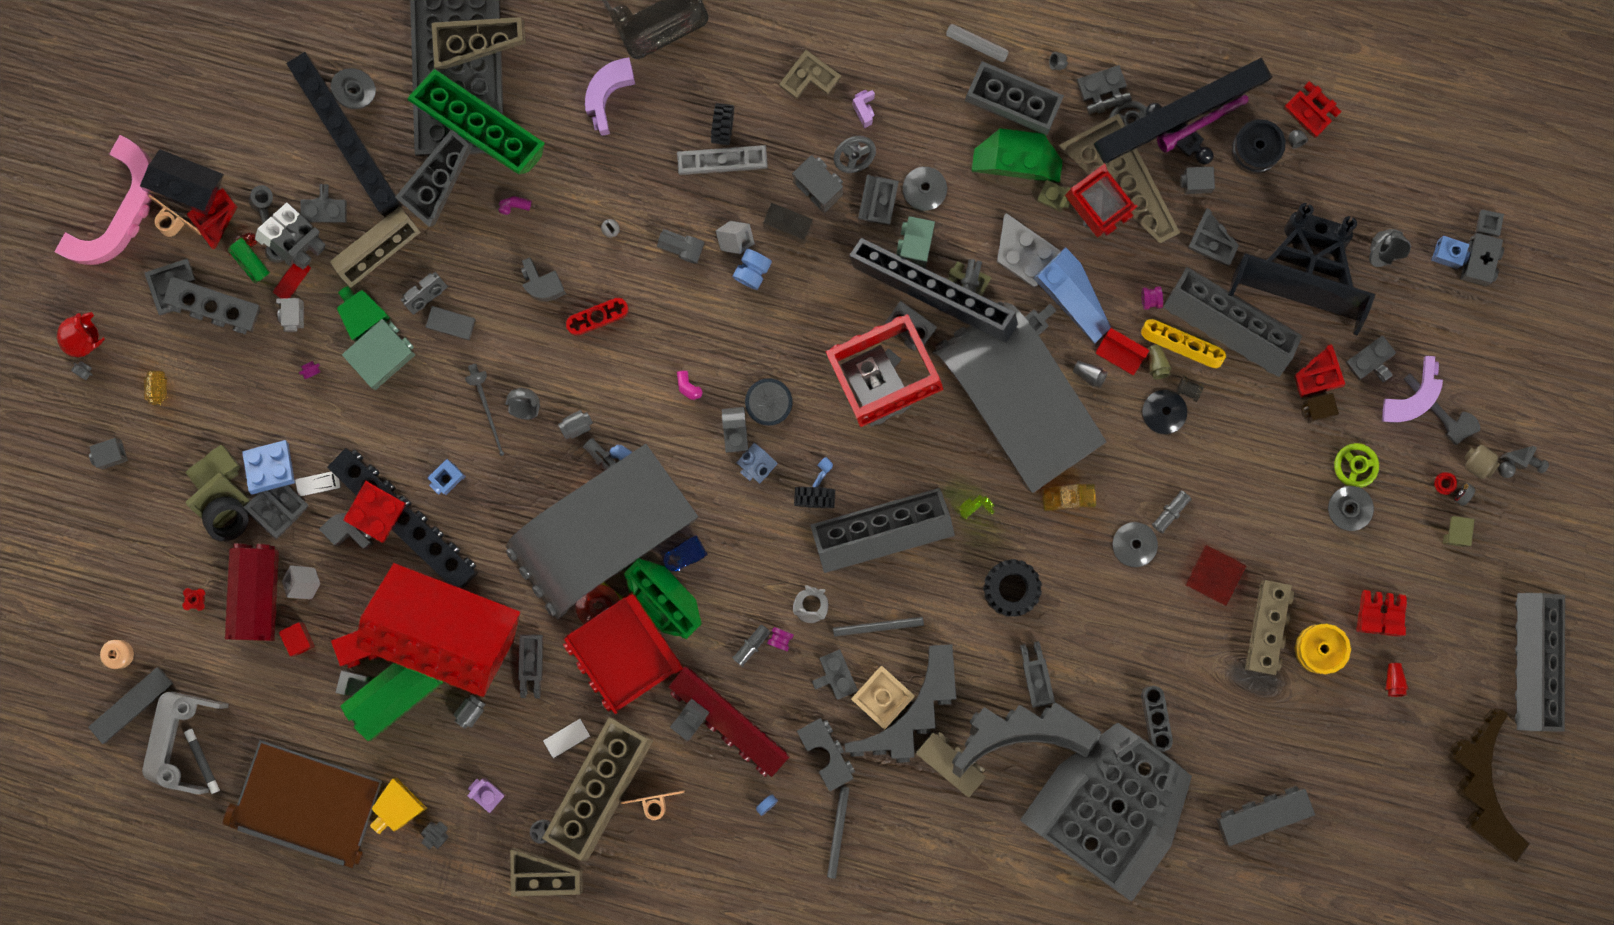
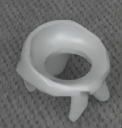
M805 585L806 590L799 592L795 598L793 613L806 623H815L823 620L828 612V599L824 594L826 590ZM813 595L820 600L821 606L818 611L808 612L804 609L803 600L807 596Z

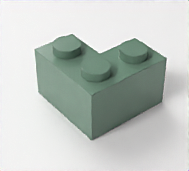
M909 216L908 222H903L900 235H904V240L899 239L896 255L925 268L935 221Z

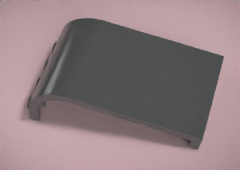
M1001 301L997 304L1014 311L1018 326L1007 343L970 325L967 328L962 327L958 329L950 340L947 341L945 339L939 342L932 353L937 360L950 370L960 383L1019 473L1024 486L1033 493L1107 441L1031 324L1016 307Z
M644 444L532 519L509 539L506 545V554L511 561H516L520 566L519 572L525 580L529 579L532 583L534 594L538 598L542 597L546 603L545 609L549 615L555 616L558 620L582 597L685 526L695 522L698 515L648 445Z

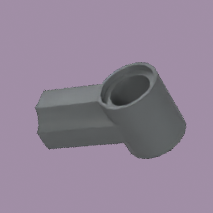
M663 229L657 248L678 255L679 258L687 262L697 264L705 242L692 236L684 237Z

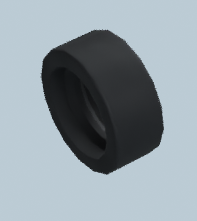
M233 497L214 499L206 506L202 514L203 526L208 534L218 541L236 539L243 534L249 521L248 514L243 505ZM235 510L238 513L237 518L231 525L224 528L213 526L214 519L221 512Z

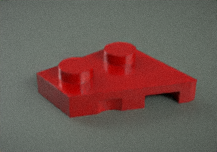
M221 188L216 193L208 215L191 210L187 213V216L214 250L231 221L237 205L225 189Z
M1332 344L1328 345L1306 367L1295 374L1294 379L1301 398L1345 386Z

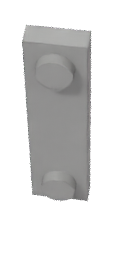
M766 145L677 152L679 175L768 169Z

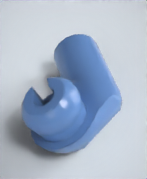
M616 445L610 449V456L613 459L618 458L622 460L632 453L623 445Z

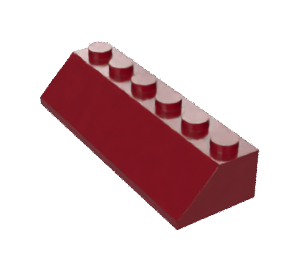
M688 666L682 669L669 686L672 690L670 695L678 702H681L683 699L688 704L693 699L710 712L705 718L704 724L713 732L718 730L723 734L721 739L727 745L738 747L741 750L738 754L747 762L750 760L754 761L758 765L755 769L764 777L767 775L773 777L790 757L788 753Z

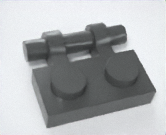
M1120 65L1077 79L1083 101L1093 100L1094 104L1087 106L1089 115L1096 112L1100 114L1105 112V109L1114 106L1120 107L1124 103L1132 101L1129 92L1122 95L1119 92L1120 89H1124L1127 86ZM1112 94L1113 98L1104 101L1100 98L1102 95Z

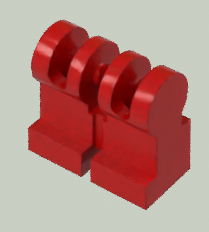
M1363 590L1356 632L1380 633V635L1395 637L1406 636V595L1398 594L1395 606L1393 593H1387L1384 601L1385 612L1380 613L1383 605L1382 592H1375L1372 603L1371 591Z

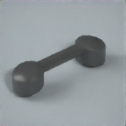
M259 185L252 190L249 203L254 210L259 212L262 223L270 218L268 208L272 203L273 194L268 187ZM266 246L265 255L268 260L275 263L284 261L275 251Z

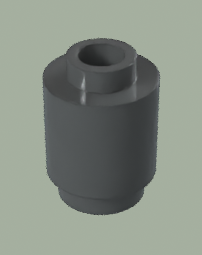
M579 410L563 418L558 426L567 440L569 438L574 439L591 430L590 425L593 422L588 412L583 413L582 410Z
M473 694L466 697L453 714L456 717L455 722L464 729L467 726L472 728L484 712L483 708L486 703Z

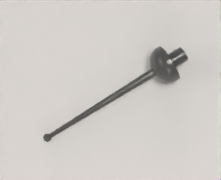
M476 363L469 365L470 376L465 377V381L469 385L477 386L500 451L499 454L503 456L504 452L501 449L481 385L486 380L487 373L486 371L479 372Z

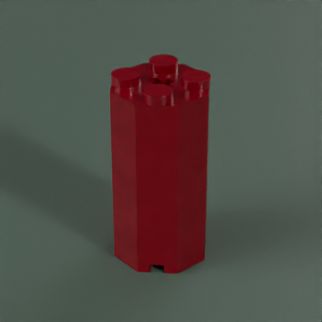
M233 544V548L229 549L225 639L275 640L279 550H275V546L256 544V548H253V545Z

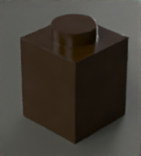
M1333 393L1306 399L1303 401V406H1301L1304 419L1308 420V423L1339 415Z

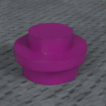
M313 361L301 366L302 371L298 373L305 380L321 372L319 369L320 364H314Z

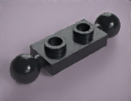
M1159 103L1149 104L1146 108V115L1162 108ZM1185 123L1168 133L1173 134L1176 131L1186 127L1188 124ZM1196 131L1177 141L1175 145L1187 157L1194 152L1200 164H1209L1214 158V153L1209 147L1200 146L1204 138Z

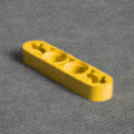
M1154 319L1147 320L1141 330V334L1146 340L1211 368L1221 367L1226 358V353L1222 348ZM1168 337H1173L1177 339L1178 342H1174L1170 340ZM1189 345L1196 347L1199 351L1191 349Z

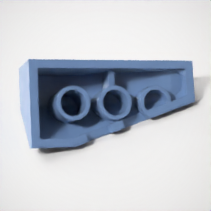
M1065 247L1033 279L1092 342L1096 343L1111 327L1082 264Z

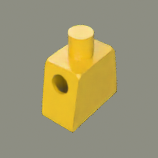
M393 778L372 807V810L378 817L370 826L378 834H381L387 826L393 831H397L425 811L427 807L398 778Z

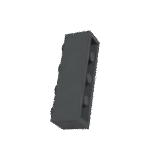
M1293 786L1285 789V794L1280 796L1274 793L1263 797L1264 801L1256 804L1255 801L1243 804V809L1234 812L1233 809L1220 813L1221 817L1217 818L1216 821L1225 845L1232 846L1314 816L1315 813L1306 789Z

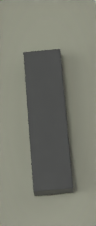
M160 667L155 668L88 728L102 744L107 743L173 685V682Z

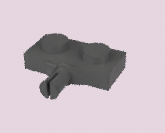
M319 184V198L301 199L300 215L309 223H347V200L328 198L329 184Z

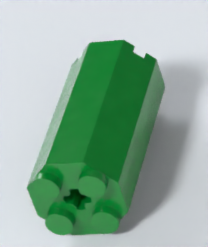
M393 663L340 705L346 718L349 721H353L355 724L353 727L367 741H372L444 682Z

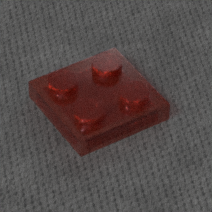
M1205 545L1185 586L1227 606L1246 565Z

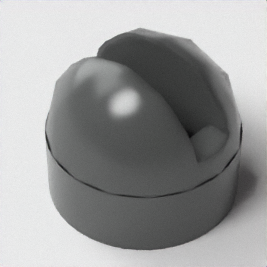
M1053 52L1049 59V66L1052 70H1063L1068 65L1066 61L1068 58L1063 53Z
M1294 130L1288 137L1293 149L1301 147L1308 141L1306 134L1302 130Z

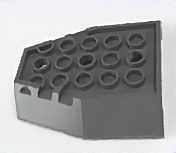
M1116 723L1100 735L1098 742L1087 758L1075 753L1059 764L1020 821L1132 902L1172 845L1192 776L1141 737L1121 724ZM1142 762H1147L1151 767L1147 775H1141L1138 771V766ZM1115 800H1121L1124 803V809L1120 813H1115L1111 808ZM1089 837H1094L1097 840L1098 844L1094 850H1087L1085 847V841Z

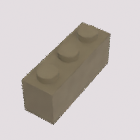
M932 732L915 753L969 798L986 778L982 774L985 769L975 762L960 778L953 774L954 764L952 761L958 752L963 753V751L958 747L955 749L951 748L947 744L950 740L941 732H938L937 735Z

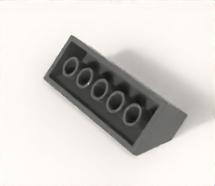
M1186 267L1163 308L1168 310L1170 314L1183 319L1190 326L1203 331L1210 338L1223 343L1230 350L1245 356L1247 360L1260 365L1267 372L1280 377L1293 359L1302 335L1237 296H1228L1229 292Z
M940 488L810 525L824 573L955 536L951 517Z
M1517 593V623L1515 626L1517 632V645L1515 648L1517 655V668L1515 670L1517 678V690L1515 693L1517 701V713L1515 715L1517 730L1565 732V595Z

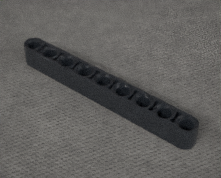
M1259 58L1099 139L1093 145L1102 162L1106 164L1266 83L1273 76L1263 58Z

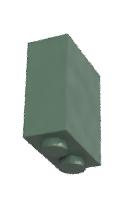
M383 319L342 354L374 390H377L415 356V353L412 351L414 346L406 337L402 340L397 334L400 330L392 321L387 323Z

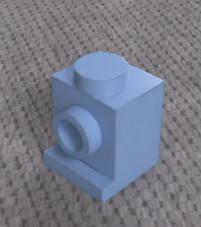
M446 459L428 477L432 482L429 486L438 495L441 492L447 495L466 476L450 460ZM446 475L450 477L448 483L443 482V477Z

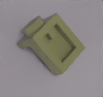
M1046 180L1037 202L1061 213L1063 207L1068 209L1070 205L1065 194L1071 188L1065 189Z

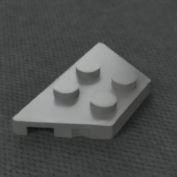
M1006 213L1003 218L997 263L1034 288L1039 284L1033 278L1061 251Z

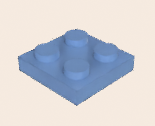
M286 440L242 451L250 494L295 483L289 444Z

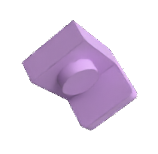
M873 90L859 92L855 95L852 103L864 128L872 125L874 112L869 104H865L874 99L875 93Z
M482 778L480 781L476 779L468 788L471 792L467 796L470 799L473 798L489 813L505 797V794L486 778Z

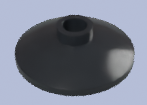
M1158 390L1145 400L1142 415L1144 422L1152 431L1159 434H1171L1178 431L1184 425L1187 419V406L1184 399L1178 393L1171 390ZM1163 407L1170 409L1169 415L1162 413Z

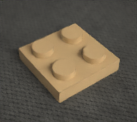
M881 665L851 700L885 730L915 695Z

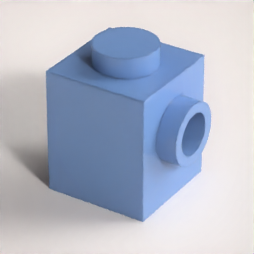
M1442 236L1437 241L1431 261L1458 269L1463 264H1466L1469 259L1470 252L1467 251L1469 244Z

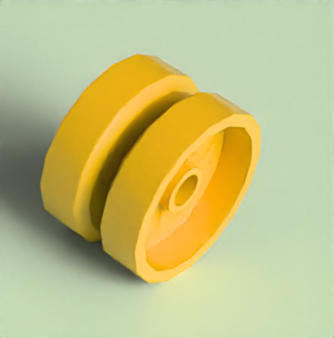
M1330 624L1312 625L1302 630L1296 639L1294 647L1296 659L1300 665L1307 671L1316 674H1330L1339 671L1348 662L1351 653L1350 641L1345 632L1337 626ZM1322 645L1323 649H1325V653H1322L1320 650Z

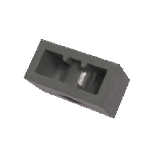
M1479 233L1473 235L1470 238L1467 250L1470 252L1467 263L1463 266L1460 280L1482 286H1488L1493 281L1495 282L1499 273V269L1496 268L1498 260H1501L1504 253V247H1502L1503 240Z

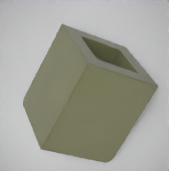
M1452 516L1449 534L1444 535L1443 544L1460 547L1471 546L1475 519Z

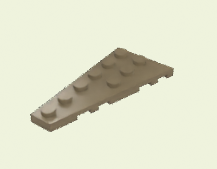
M1117 114L1060 144L1059 147L1090 175L1104 164L1093 144L1099 139L1125 127L1120 115ZM1137 148L1106 163L1108 172L1133 204L1138 206L1132 212L1133 218L1154 239L1161 244L1180 234ZM1098 181L1097 183L1112 197L1102 182Z

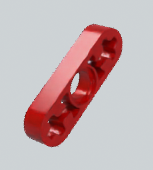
M622 298L611 299L571 315L566 321V328L572 335L580 336L624 318L629 311L628 305ZM619 303L620 306L624 305V308L621 309V314H618L616 311L611 312L612 318L608 319L604 307L608 306L610 311L615 308L614 304ZM595 311H601L604 315L603 320L599 323L591 320V315ZM587 315V320L591 324L590 327H587V324L584 323L580 325V330L578 331L575 328L571 329L574 320L577 319L578 322L585 321L583 316Z

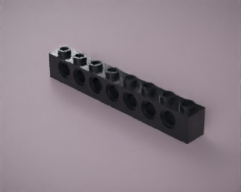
M345 448L327 468L356 496L365 481H368L369 483L376 482L378 488L405 502L406 505L401 514L407 512L410 517L409 521L402 525L398 517L392 530L448 584L463 589L478 574L474 569L477 565L470 558L466 557L464 559L458 554L461 550L452 541L447 543L442 538L444 533L436 526L431 528L426 523L428 518L419 510L415 512L410 507L412 503L404 495L399 497L394 492L396 487L387 479L383 482L378 477L380 472L371 464L367 466L362 461L364 457L356 449L351 451ZM359 466L361 474L359 477L353 478L351 471L354 467ZM419 528H424L426 532L422 540H418L415 536ZM439 543L442 551L439 555L434 556L431 551L432 546ZM451 559H456L458 562V567L455 571L448 569L447 565Z

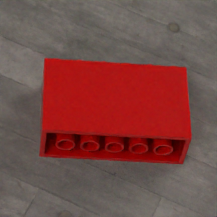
M393 563L360 617L355 648L484 697L514 642L520 611Z

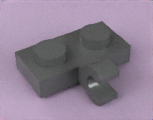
M1382 335L1345 363L1358 380L1374 371L1383 383L1393 376L1383 363L1394 356L1396 352Z
M840 649L819 658L826 675L812 681L815 689L830 683L837 700L858 691Z

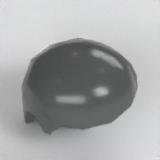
M522 387L513 389L508 394L506 405L509 406L508 412L519 419H534L538 416L540 399L530 389Z

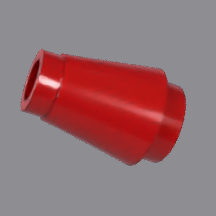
M1402 663L1388 664L1385 691H1388L1389 697L1406 696V690L1409 689Z

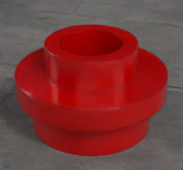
M1449 472L1440 473L1434 480V487L1440 494H1451L1457 488V479ZM1444 479L1449 483L1447 488L1442 486Z

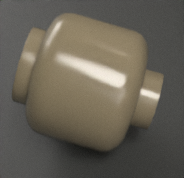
M1483 445L1478 446L1476 449L1471 447L1464 457L1467 460L1465 469L1480 479L1486 476L1490 478L1500 464L1498 462V455Z

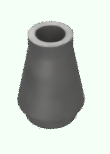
M1079 360L1073 369V373L1077 374L1093 388L1095 386L1101 388L1108 372L1104 371L1103 367L1087 364Z

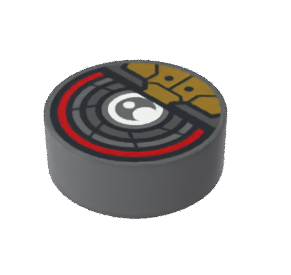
M1469 483L1464 484L1457 492L1454 501L1461 506L1466 505L1474 496L1475 487Z

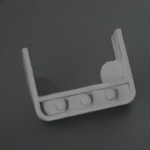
M176 692L162 694L158 700L142 769L144 777L148 781L165 788L198 795L209 793V788L180 782V770L176 766L169 764L179 719L187 720L192 718L196 712L197 704L218 709L228 708L229 704Z

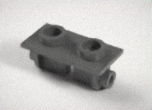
M436 272L433 274L429 273L419 282L422 286L421 290L414 286L403 294L404 297L400 299L413 315L422 310L426 304L448 288Z

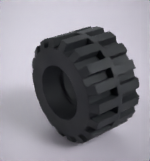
M1011 559L1000 562L989 571L984 580L983 591L985 593L984 597L989 603L988 605L998 614L1007 617L1021 616L1031 611L1039 602V597L1042 593V583L1039 580V574L1035 572L1031 565L1026 564L1022 560ZM1008 575L1019 576L1026 585L1024 596L1015 602L1005 600L999 591L1001 580Z

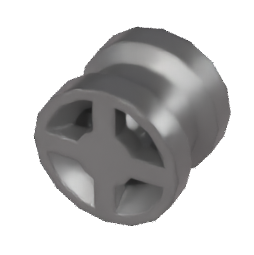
M539 820L531 826L530 836L534 842L541 844L547 842L542 838L551 823L550 821Z

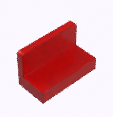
M1110 328L1095 353L1130 375H1134L1150 350Z

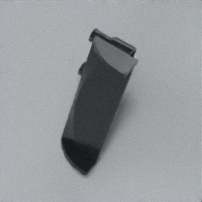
M1302 203L1299 210L1291 215L1284 227V232L1288 236L1287 239L1267 260L1244 254L1233 274L1228 296L1233 297L1238 284L1252 287L1354 319L1356 322L1353 335L1358 336L1367 319L1376 294L1353 287L1345 249L1353 238V230L1357 226V221L1352 217L1351 221L1348 222L1350 216L1345 217L1342 224L1312 215L1314 209L1311 204L1305 208L1307 203ZM1309 245L1316 246L1325 250L1319 252L1317 255L1314 256L1313 251ZM1278 259L1304 267L1305 272L1274 262ZM1316 271L1339 279V282L1319 277L1312 273Z

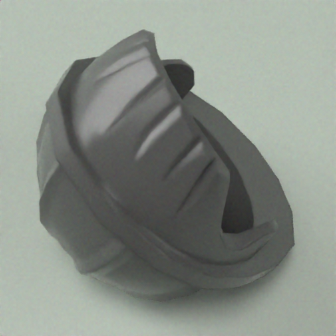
M1396 229L1378 232L1372 239L1370 246V264L1374 267H1382L1384 265H1391L1394 260L1406 258L1410 253L1411 244L1403 235V232Z

